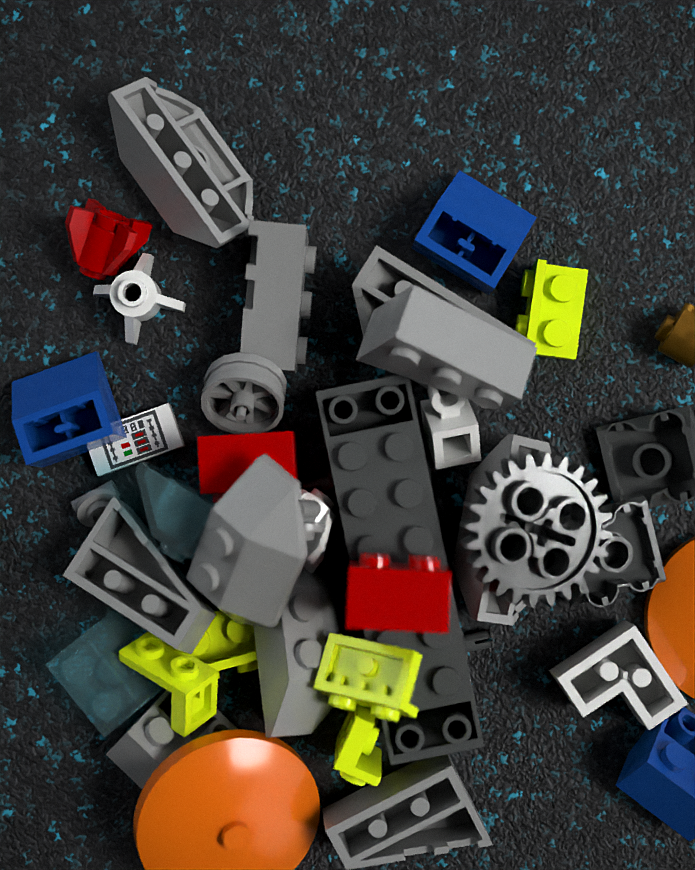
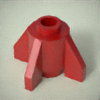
M88 198L85 208L70 205L65 220L73 261L80 265L79 271L82 274L98 280H105L107 275H117L119 268L147 242L153 226L148 221L128 219L119 213L106 209L97 200Z

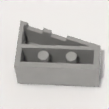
M249 220L248 235H252L250 261L246 264L245 279H248L246 302L243 308L240 353L259 355L271 360L283 373L296 374L297 364H306L308 337H300L301 319H310L312 292L304 291L306 273L314 274L317 247L308 246L307 225Z
M412 285L373 310L356 360L467 398L480 407L497 410L522 399L537 348L420 287Z
M115 496L112 497L62 575L175 649L189 654L193 653L216 616L215 612L192 583L186 579L185 574L132 507Z
M448 754L416 760L381 778L378 786L369 784L322 809L325 831L346 870L404 861L405 856L433 851L434 855L449 853L451 848L475 844L479 848L493 846L487 829Z

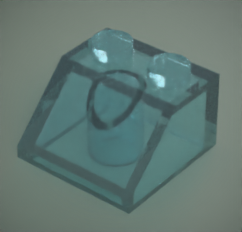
M140 462L135 469V474L151 536L162 542L158 549L181 563L185 559L193 560L211 510L217 503H213L211 497L206 494H200L198 489L157 465Z
M115 609L45 664L103 737H106L163 689L160 685L119 661V650L148 631Z

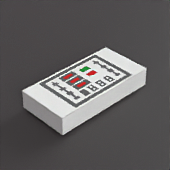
M167 403L122 419L127 438L90 450L89 453L97 476H103L182 448L185 444L171 404Z

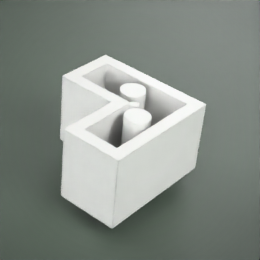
M626 620L621 621L549 670L573 707L583 718L620 694L636 719L648 730H651L688 704L637 627Z

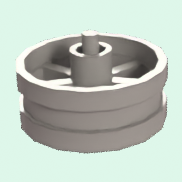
M240 352L223 355L212 362L206 372L201 395V409L206 418L219 429L233 434L265 433L276 427L283 417L287 380L282 370L267 358L256 354ZM274 395L276 400L273 401L266 398V396Z

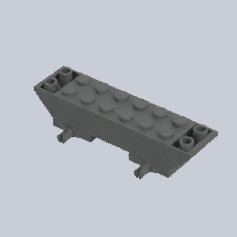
M395 375L316 391L330 461V470L327 477L303 480V487L306 489L322 486L318 490L325 495L333 494L339 506L349 560L360 561V552L387 553L392 563H408L409 555L438 556L440 565L448 567L431 486V474L453 469L457 470L458 466L436 470L432 457L427 456L423 447L410 379ZM452 584L448 634L363 629L365 640L414 650L422 655L409 702L418 708L416 718L400 715L398 723L382 719L391 765L485 747L467 659L468 652L494 648L493 640L489 639L493 638L491 629L469 634L463 633L459 624Z

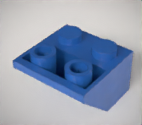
M459 170L414 239L412 249L485 294L490 295L537 217Z
M97 351L12 382V424L25 464L28 466L43 468L127 438L99 352Z
M683 707L651 730H645L628 753L615 786L689 842L695 838V714Z

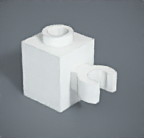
M428 386V396L430 399L420 401L424 438L436 470L481 461L478 422L468 399L452 393L447 396H440L437 388Z

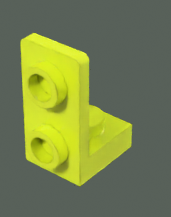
M149 631L119 650V661L172 693L171 729L183 737L188 736L217 713L218 671L189 653L175 649Z

